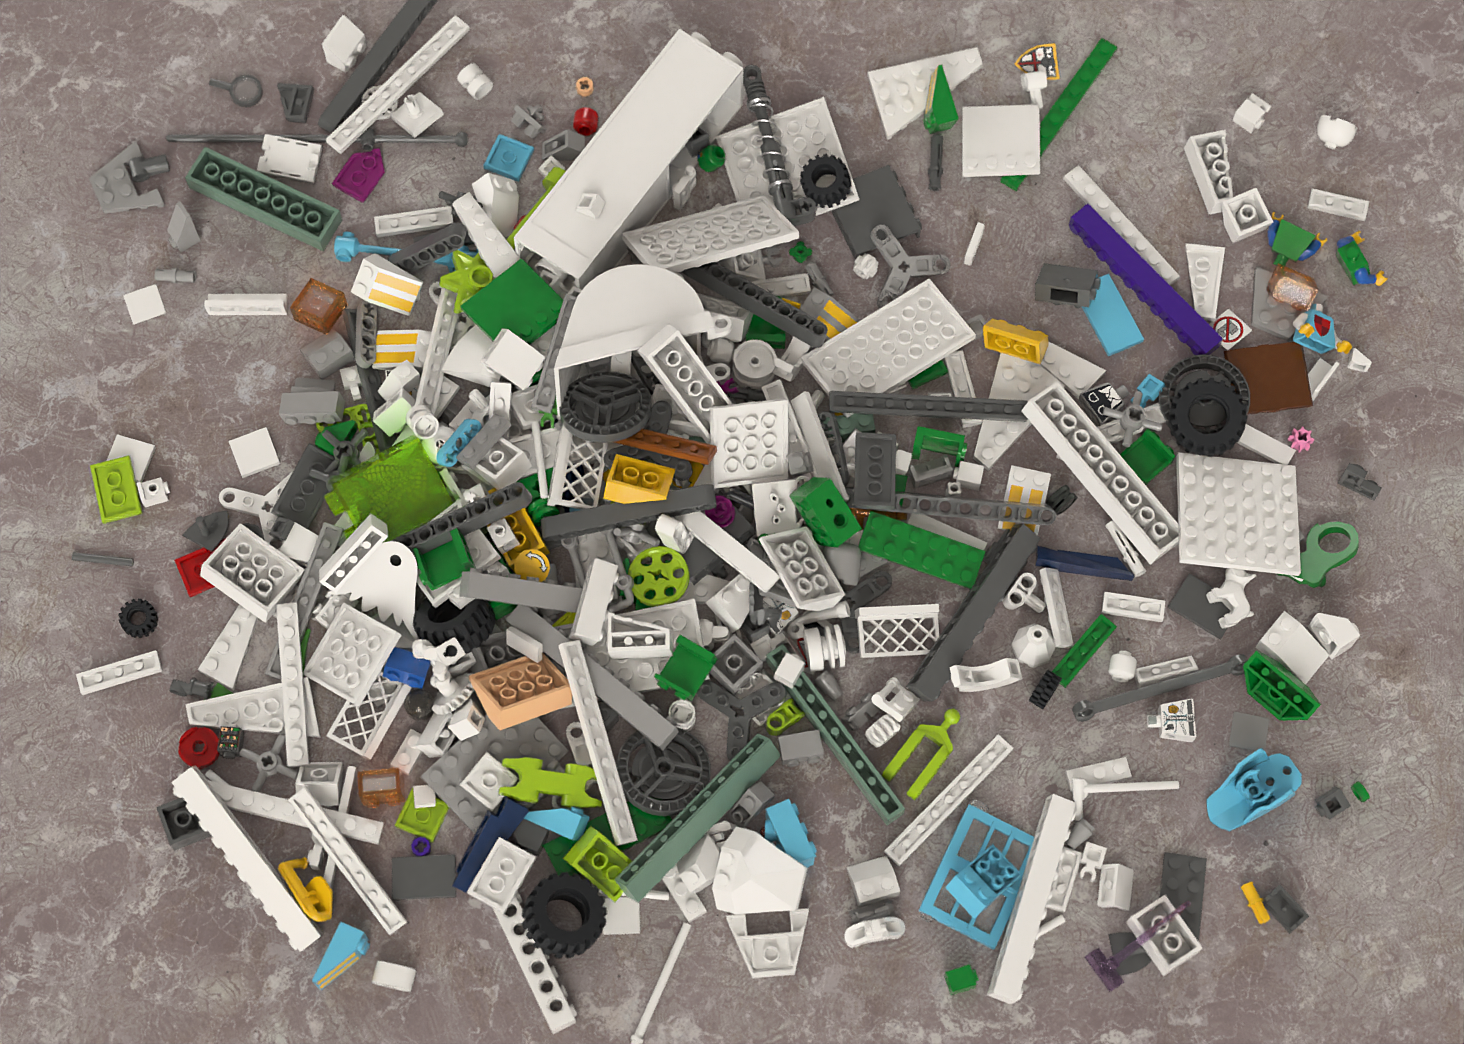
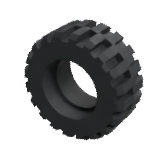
M426 597L414 613L413 627L419 639L428 640L434 647H438L455 637L464 652L468 654L472 652V649L480 647L481 643L489 638V634H492L496 618L488 600L474 599L462 609H459L448 598L435 608ZM449 645L446 647V652L443 655L445 657L456 656L457 649L455 646Z
M562 872L559 877L558 874L554 873L548 879L543 878L526 899L525 907L522 910V917L525 918L522 925L523 929H528L527 938L529 940L533 939L535 942L533 946L537 949L541 947L544 949L543 953L548 956L550 953H553L555 958H562L563 955L566 958H573L575 954H583L599 938L606 924V918L604 917L607 915V908L602 906L605 900L603 896L598 895L600 890L596 886L592 887L589 884L590 880L587 878L582 880L580 875L575 873L569 876L568 872ZM554 900H564L574 905L581 915V928L575 931H566L556 927L548 917L547 904Z

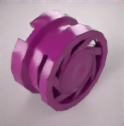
M715 496L717 506L713 509L705 510V515L720 528L727 527L735 519V508L725 496Z

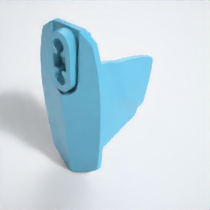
M1258 749L1237 764L1235 770L1228 776L1221 787L1207 798V812L1210 822L1221 829L1231 831L1265 815L1295 795L1296 790L1301 786L1300 771L1288 756L1280 753L1267 756L1264 749ZM1288 769L1290 771V774L1285 775L1283 773V770ZM1274 780L1272 786H1268L1265 781Z

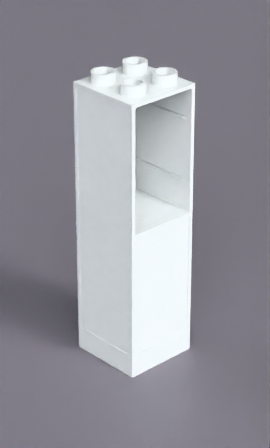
M679 29L514 236L516 254L520 259L522 258L538 275L543 270H546L559 277L563 285L570 290L573 286L583 290L595 277L616 268L628 253L627 245L622 240V233L649 226L672 197L673 185L677 180L680 181L683 175L685 176L687 166L695 167L697 165V156L692 158L685 146L698 127L709 135V145L713 144L716 136L722 133L743 106V64L740 59L730 52H724L723 55L711 48L707 38L700 33L693 32L689 35ZM583 193L598 194L605 201V205L598 218L590 217L575 210Z

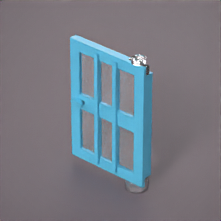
M970 799L918 912L922 913L921 919L930 923L934 919L994 950L1012 913L1034 837L988 814L989 807L986 804ZM993 844L1022 876L974 919L945 887L960 871Z

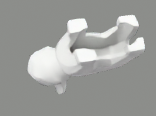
M1227 568L1225 582L1221 587L1214 588L1206 594L1209 603L1222 601L1230 610L1228 614H1225L1224 617L1218 620L1222 628L1232 627L1244 618L1254 615L1250 611L1244 587L1250 580L1256 577L1255 574H1248L1242 569Z

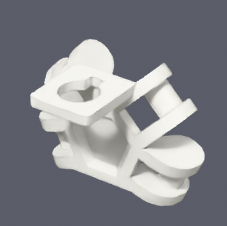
M453 637L438 647H434L431 642L423 639L416 640L412 644L413 656L416 659L429 660L434 667L433 675L430 678L431 685L440 690L446 689L451 679L448 665L465 655L457 639ZM449 645L455 646L457 649L456 656L445 657L443 653L446 652V647Z

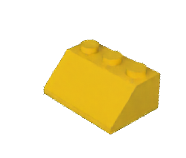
M991 319L983 327L985 348L1041 364L1049 345L1048 335L1045 333L1032 331L1022 325L1016 326L1009 324L1005 320Z

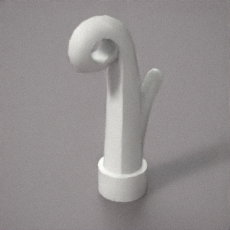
M838 602L833 608L813 611L796 618L787 629L788 636L794 640L800 639L803 636L805 624L838 617L840 619L849 617L850 608L848 602ZM798 627V628H799V631L796 632V633H794V631H795L796 628Z

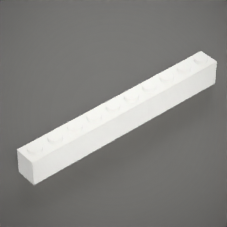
M197 766L189 768L172 782L176 795L184 798L187 802L186 808L191 814L197 815L200 819L198 823L204 831L210 832L213 836L211 840L217 848L221 847L225 852L224 857L230 865L234 864L238 869L237 875L243 882H248L251 886L250 892L256 899L260 898L264 904L263 909L269 916L273 915L277 922L275 924L282 933L286 932L290 939L288 941L295 950L298 949L301 952L321 937L324 933L315 921L303 911L292 891Z
M1055 794L1046 797L987 993L988 996L1009 1004L1017 1002L1022 996L1023 988L1021 986L1029 973L1027 966L1035 953L1033 946L1041 933L1040 922L1046 916V902L1052 896V882L1058 876L1059 868H1057V865L1063 858L1065 852L1063 845L1068 840L1071 831L1069 825L1076 815V810L1074 809L1076 803Z

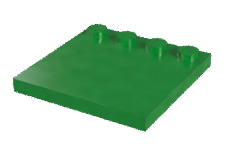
M521 258L460 307L492 342L502 329H508L530 345L556 325L563 299Z

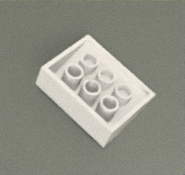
M240 523L202 564L200 576L266 623L277 611L276 604L283 603L304 574L305 569Z
M807 526L759 538L797 608L821 611L833 608L845 596L842 587Z

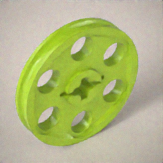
M664 546L651 547L642 551L632 561L628 571V575L633 580L638 575L644 576V581L641 584H634L632 592L640 602L651 607L676 602L685 593L690 580L689 569L684 558L674 549ZM665 554H671L672 560L669 563H663L662 557ZM646 557L652 558V564L649 566L642 565V560ZM683 569L684 575L681 578H675L673 576L675 570ZM661 573L664 578H659L656 581V578L653 575H659ZM674 587L676 589L673 596H666L665 591L667 588ZM654 590L656 592L655 597L650 600L646 599V592Z

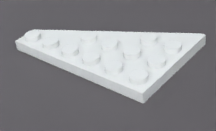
M977 47L868 72L867 76L887 140L891 139L899 130H903L908 123L913 122L924 113L930 77L938 65L942 64L950 91L982 67L983 63Z
M1000 353L989 399L1029 401L1056 381L1064 389L1065 385L1037 363ZM983 420L973 459L989 471L1032 423L1029 420L1026 422Z

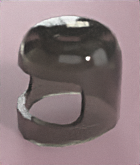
M414 689L407 694L404 700V708L412 719L417 721L427 720L434 713L432 710L434 697L424 689Z

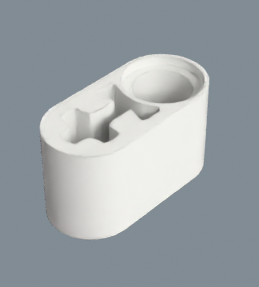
M377 961L372 983L411 992L416 970Z

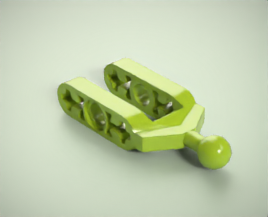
M948 709L945 712V720L940 726L920 724L881 775L891 782L925 736L941 747L908 790L907 795L913 800L920 796L954 749L946 731L951 725L957 724L960 720V713L956 709Z

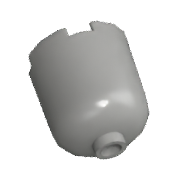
M851 539L846 540L839 547L825 546L823 556L836 579H842L843 584L857 586L862 557L860 548L857 545L851 544Z

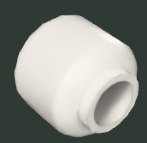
M721 337L715 338L714 341L711 340L707 349V355L710 357V360L715 363L728 365L731 360H734V352L736 351L734 342Z
M1119 651V653L1111 656L1108 673L1115 681L1128 682L1135 675L1137 660L1131 656L1130 652Z

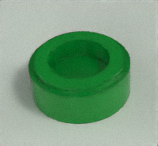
M1359 781L1351 785L1352 792L1360 802L1364 803L1370 799L1369 793Z

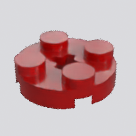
M190 728L180 738L179 756L190 767L197 766L199 770L212 765L219 757V752L217 751L219 738L209 728ZM197 743L200 745L205 744L202 752H195V745Z

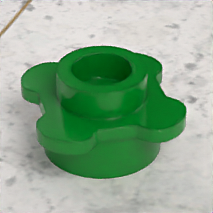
M799 241L794 248L789 249V255L793 256L794 260L798 263H803L808 256L812 255V250L807 248L804 242Z

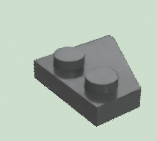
M278 83L277 87L280 91L281 102L284 106L287 121L306 123L314 93L313 86Z

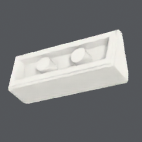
M1187 656L1137 668L1134 677L1137 687L1142 688L1196 672L1199 669L1193 657Z

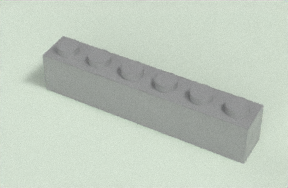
M470 568V572L462 571L459 593L461 597L570 613L577 612L582 588H576L575 583L564 582V586L557 585L558 581L547 579L545 583H542L536 577H527V580L520 579L521 575L508 574V577L501 576L502 572L489 571V574H483L482 569Z

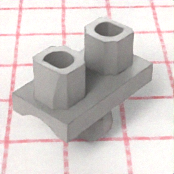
M518 105L514 107L516 113L511 121L521 128L527 120L530 124L524 132L529 137L534 139L540 132L544 134L547 131L545 127L535 120L537 118L540 121L544 119V116L541 114L543 108L540 105L535 107L529 105L527 107V110L530 111L529 114Z

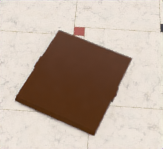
M1296 342L1223 351L1225 360L1239 369L1248 384L1250 391L1248 414L1274 413L1281 410L1313 406L1303 345Z

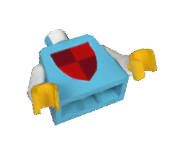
M1312 304L1310 310L1301 313L1293 321V326L1296 328L1293 341L1320 354L1336 348L1340 353L1348 354L1353 347L1348 341H1342L1337 337L1334 330V320L1332 317L1323 314V306L1321 304Z

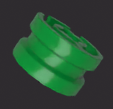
M548 498L536 500L527 509L529 516L532 517V521L537 527L541 526L540 520L542 518L559 515V510L556 506L547 505Z

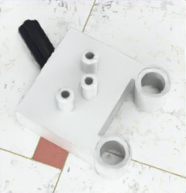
M798 475L793 479L751 484L752 496L731 487L727 493V498L754 510L757 537L761 534L772 535L801 528V523L804 519L801 516L796 521L795 505L789 495L794 492V489H798L797 483L800 479H806L807 481L810 479L805 475Z

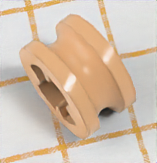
M587 77L580 78L576 83L577 93L583 97L590 96L593 93L592 80ZM585 84H587L588 89L585 88V90H583L581 85L585 86Z

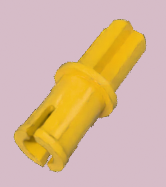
M1253 882L1242 885L1241 890L1249 903L1248 907H1251L1258 923L1268 922L1270 916L1262 902L1263 898H1260Z

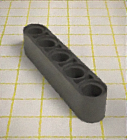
M453 223L391 254L387 261L411 273L463 247L467 228L461 223Z

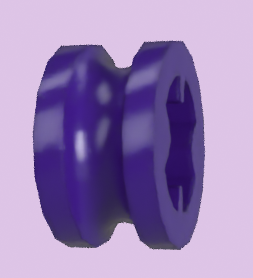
M418 837L413 840L411 849L416 856H427L431 851V845L426 838ZM420 842H423V845L427 844V847L423 849L424 852H420L419 849L416 850Z

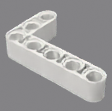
M711 462L709 465L705 464L694 486L711 484ZM715 488V494L718 493L719 490H721V488ZM665 514L658 518L655 529L663 544L684 554L690 546L694 535L686 530L683 523Z

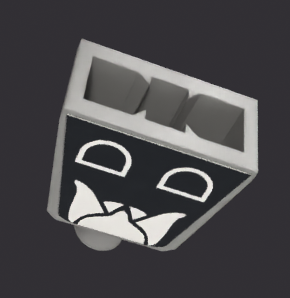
M1107 382L1080 393L1078 402L1096 427L1114 419L1113 417L1103 415L1104 407L1122 412L1125 405L1122 399L1127 397L1129 392L1124 385L1114 389Z

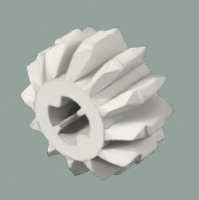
M885 714L866 730L865 736L871 744L878 748L890 740L900 730L901 726L896 719L889 714Z

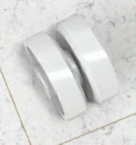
M749 340L739 345L734 352L732 369L735 382L740 387L746 388L749 386L755 390H762L763 386L772 383L775 377L773 371L776 367L773 363L777 358L774 349L768 343L761 340Z

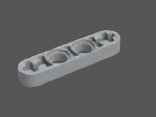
M365 300L357 306L355 360L360 367L369 368L376 360L377 307L375 304ZM363 322L368 323L370 329L365 328ZM362 338L367 339L370 346L364 344Z

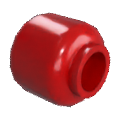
M589 107L578 109L574 115V130L583 136L594 134L598 127V113Z

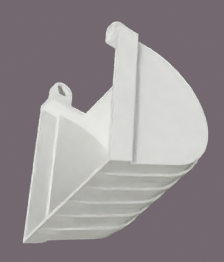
M634 264L616 267L600 274L590 281L578 295L554 366L558 421L561 419L559 407L561 406L562 408L569 385L575 380L589 375L585 362L632 351L635 356L639 357L641 355L637 350L669 324L681 333L704 365L701 357V333L705 332L708 340L728 335L732 329L730 318L725 315L711 317L710 311L705 312L695 290L678 272L673 273L652 265ZM724 323L727 326L725 328H718L716 325ZM631 363L630 376L641 381ZM717 363L705 366L715 381H720L721 384H724L730 379V368L726 364ZM648 365L641 367L645 373L652 372ZM717 371H724L726 374L724 376H717L715 373ZM576 400L575 403L573 404L571 410H573V409L575 408V405H576L577 400Z

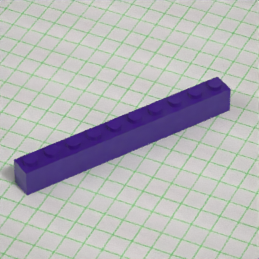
M1088 203L1071 216L1069 222L1070 230L1083 239V243L1096 253L1098 259L1105 262L1111 272L1118 275L1123 280L1125 286L1132 289L1141 302H1145L1150 307L1151 312L1159 316L1165 326L1170 330L1172 329L1177 334L1178 339L1191 348L1194 355H1210L1220 347L1223 338Z

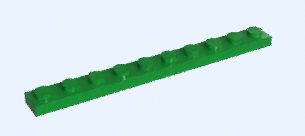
M1101 38L1040 123V158L1117 51V46ZM1028 175L1002 176L1000 182L1017 192Z

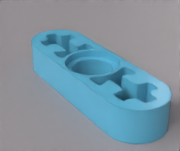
M466 419L438 451L436 459L439 465L446 467L455 465L458 461L456 456L482 429L481 423L478 420ZM458 438H461L462 445L457 448L456 441Z

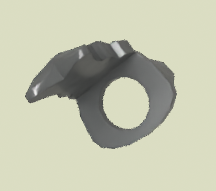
M750 581L749 613L751 622L755 625H763L768 620L770 628H776L778 620L782 616V611L779 609H764L762 595L759 594L758 587Z

